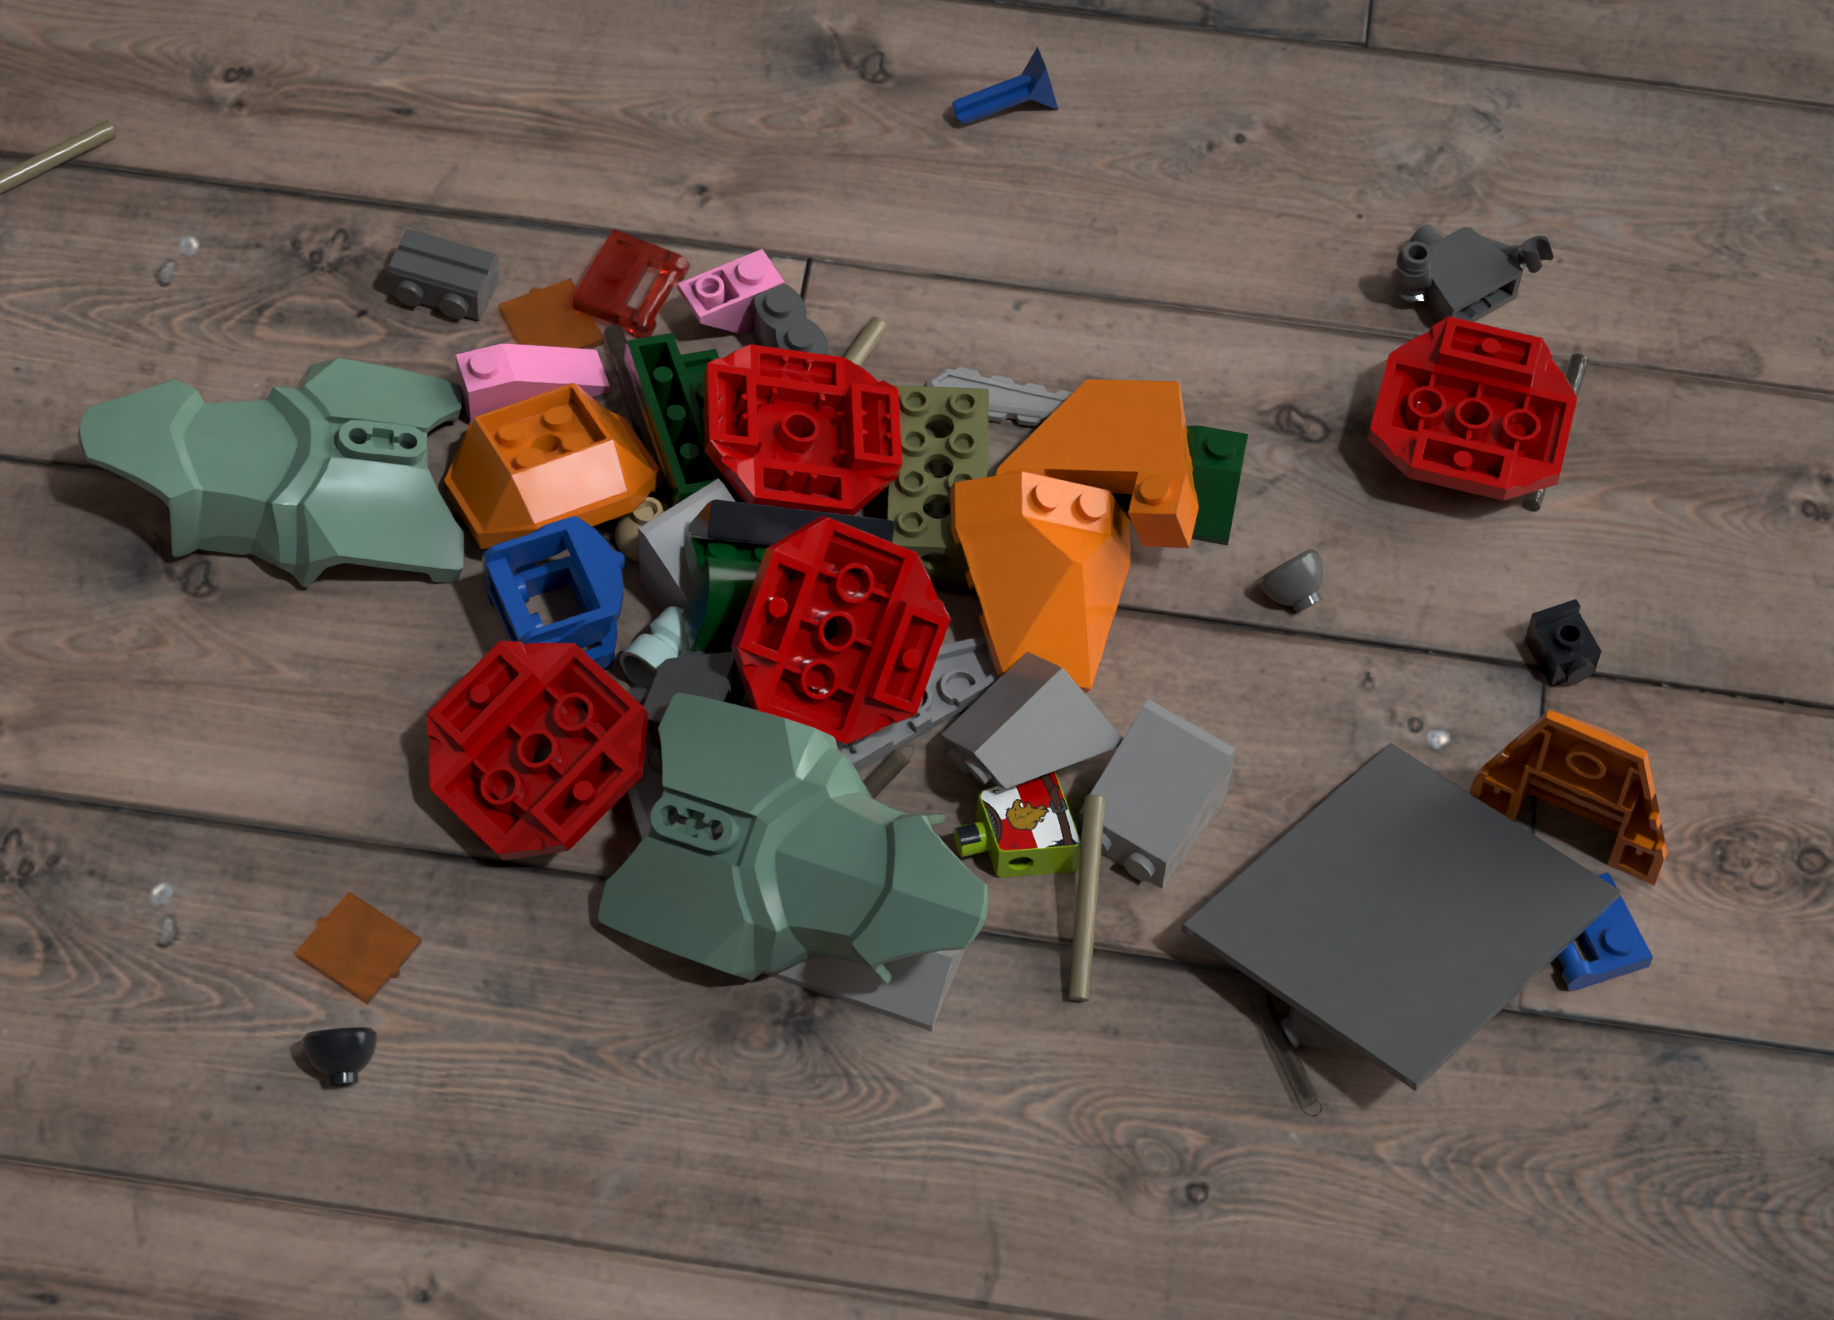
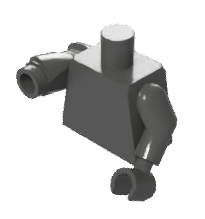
M1425 225L1413 234L1410 243L1398 254L1396 263L1400 280L1396 285V291L1407 302H1423L1436 324L1448 316L1475 322L1516 299L1524 268H1528L1531 273H1536L1542 268L1541 260L1551 261L1554 255L1549 239L1545 236L1529 238L1522 245H1507L1483 237L1470 227H1462L1442 238L1431 225Z
M691 648L683 651L678 658H669L662 662L651 687H633L629 692L649 713L647 730L652 735L653 745L660 751L661 741L658 727L672 697L676 693L701 696L746 708L749 703L733 652L710 654V652L691 650Z

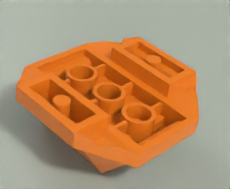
M575 383L474 417L472 423L467 428L444 479L447 496L480 549L491 548L494 545L531 534L543 525L572 516L579 517L591 527L634 512L646 500L651 491L655 492L663 485L660 467L626 418L606 410Z

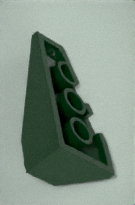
M1200 425L1187 426V441L1192 459L1194 488L1199 505L1192 539L1228 546L1248 434ZM1112 494L1116 501L1126 505L1125 511L1128 512L1133 494Z

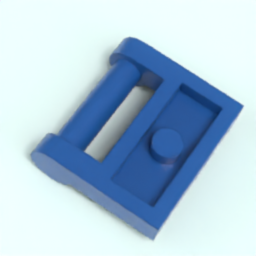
M1609 872L1597 875L1617 888ZM1621 894L1611 906L1579 935L1592 962L1582 960L1574 942L1569 944L1557 956L1564 968L1561 976L1569 990H1579L1650 966L1653 958Z

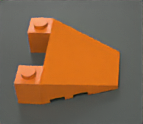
M1086 379L997 469L996 475L1023 471L1109 490L1112 494H1133L1128 514L1142 547H1190L1199 505L1194 488L1193 466L1188 448V433L1179 381Z

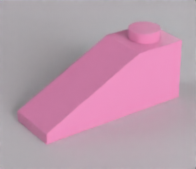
M502 343L455 355L458 385L461 388V398L470 423H472L476 416L571 383L577 384L591 397L610 392V385L597 350Z

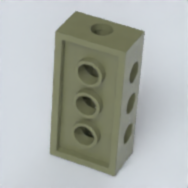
M893 385L899 391L903 465L898 477L888 485L887 519L894 522L892 543L917 552L931 580L967 582L965 573L969 570L962 546L955 545L951 533L950 486L954 482L987 477L989 389Z

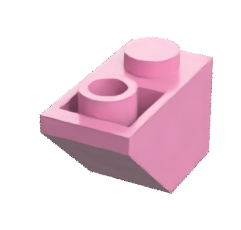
M760 249L678 283V291L700 324L738 334H745L754 330L755 295L785 284V282L763 249Z

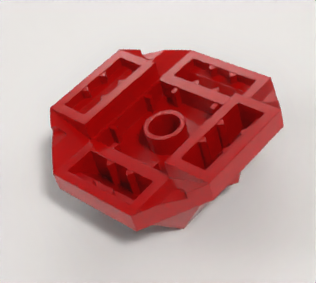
M752 344L732 352L723 359L717 358L707 363L703 375L705 452L724 475L735 498L742 499L745 503L855 515L898 477L903 465L898 388L884 380L877 381L864 368L845 357Z

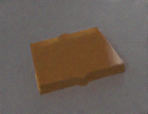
M571 278L541 289L533 287L530 289V293L499 304V310L519 345L592 349L605 344L600 329Z
M349 892L326 918L321 917L318 919V927L295 954L296 958L361 1001L369 1004L391 978H398L400 976V967L421 945L422 941L419 936Z

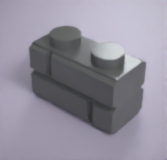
M407 229L399 244V250H396L388 267L390 295L395 296L400 302L408 306L423 304L440 309L445 315L454 319L469 317L481 320L488 306V301L498 285V254Z

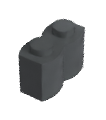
M782 284L755 295L754 338L756 345L828 355V342L824 333L814 322L807 319L805 304L793 288Z

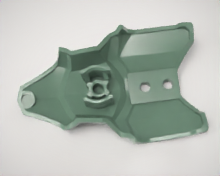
M336 358L311 364L297 385L273 386L266 400L204 403L198 390L185 383L171 379L165 383L130 395L89 406L82 417L78 430V440L86 461L134 482L158 496L168 506L170 510L172 555L175 557L189 554L196 549L239 555L252 554L291 573L302 587L310 586L327 567L341 563L427 573L434 582L454 583L460 578L464 566L463 531L456 523L440 495L427 465L428 432L445 421L457 422L461 411V388L454 382L407 370Z
M676 693L672 697L658 727L662 752V786L665 788L662 797L654 804L651 810L650 819L652 826L649 835L643 838L630 857L606 880L598 912V920L602 924L668 952L751 981L763 972L775 973L814 956L821 955L859 963L876 978L889 985L892 975L883 965L887 962L938 951L967 949L986 921L988 885L947 847L931 827V825L943 824L946 814L926 812L905 813L871 797L850 758L838 750L835 737L816 728L772 714L701 696ZM678 810L679 815L687 817L685 825L677 822L671 825L670 820L673 812ZM722 824L723 834L719 839L715 840V831Z

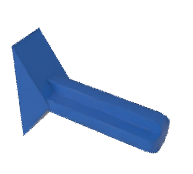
M1038 46L1021 75L952 102L955 117L959 124L962 125L1030 99L1059 110L1047 68Z

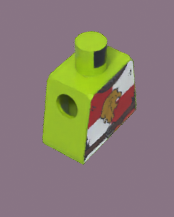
M1055 771L1008 789L995 785L983 790L977 799V822L954 827L953 829L959 856L966 857L987 851L995 874L1001 878L1065 873L1079 870L1081 840Z

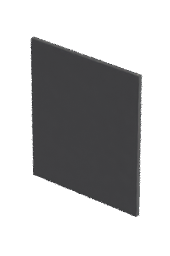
M1390 743L1183 924L1182 931L1416 1091L1619 898L1620 890Z

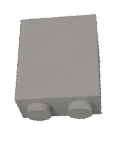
M719 478L638 528L640 584L663 610L671 606L684 610L694 587L684 551L690 537H704L691 535L692 532H688L689 524L711 500L736 502Z
M1026 652L941 734L943 739L952 748L947 753V756L964 774L969 775L971 773L984 785L990 780L1005 789L1117 748L1124 739L1062 667L1029 652Z
M1148 699L1090 795H1100L1106 798L1101 856L1106 855L1123 865L1136 879L1150 881L1163 888L1226 803L1236 749ZM1084 805L1079 811L1077 825L1080 840L1082 838Z

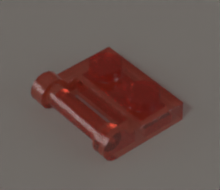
M613 229L574 294L573 309L625 328L636 339L650 337L657 326L655 321L657 315L676 282H680L685 278L690 264L686 258L678 253ZM649 267L659 270L660 274L640 309L628 306Z

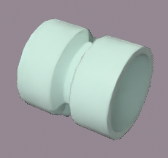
M675 606L667 607L650 624L651 633L640 634L620 655V664L623 671L636 687H651L661 663L669 658H678L683 651L690 648L682 619L683 609Z

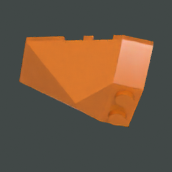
M1023 471L954 482L950 486L951 533L955 545L962 546L969 567L965 576L969 588L976 589L983 610V614L979 619L998 676H1003L1026 652H1029L1062 667L1084 693L1089 692L1093 686L1131 565L1129 519L1109 490Z
M1549 709L1477 771L1470 794L1515 822L1528 794H1531L1618 832L1608 866L1655 886L1667 855V847L1646 750L1606 729Z

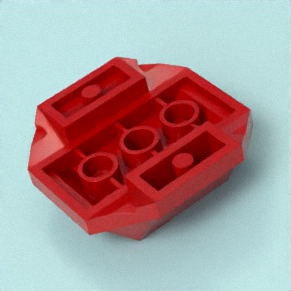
M1448 316L1433 325L1431 331L1411 339L1389 353L1367 440L1407 478L1508 501L1512 498L1558 484L1578 397L1565 375L1552 360L1553 355L1543 338Z
M820 516L766 548L732 640L731 648L751 709L816 728L835 737L836 741L849 744L892 723L901 722L917 714L951 618L943 602L938 599L931 579L917 552L829 517ZM834 617L837 623V631L831 640L826 641L824 626L830 618Z
M499 641L427 713V733L430 738V790L503 861L569 851L642 777L649 713L575 643L546 642L523 644L517 641ZM552 747L550 755L544 761L533 763V758L540 749Z

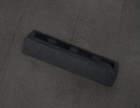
M715 499L708 502L689 524L688 532H692L691 535L709 539L773 545L820 516H824L892 542L894 522L888 519Z

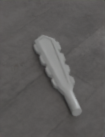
M962 367L955 370L945 369L925 382V386L989 389L988 420L1003 422L1007 418L1016 419L1019 425L1033 427L1043 423L1072 394V392L1060 390L1057 393L1047 392L1044 386L1027 383L1024 386L1014 384L1011 378L997 375L986 378L980 376L978 371Z

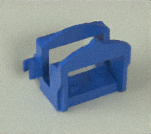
M572 516L543 525L531 534L494 545L485 553H482L484 585L490 605L495 606L510 641L522 642L523 644L546 642L575 643L580 648L595 643V648L585 650L584 652L602 669H606L614 664L618 636L617 619L620 617L623 601L621 569L624 567L625 558L623 553L612 550L609 543L597 530L579 517ZM566 549L569 551L570 556L535 566L534 562L553 557ZM570 585L582 614L543 626L537 612L529 613L525 603L529 602L530 597Z

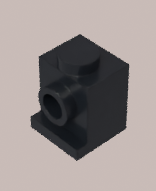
M1577 599L1532 613L1524 641L1550 687L1565 682L1578 683L1587 679L1595 673L1601 655L1599 645L1579 613L1581 606Z

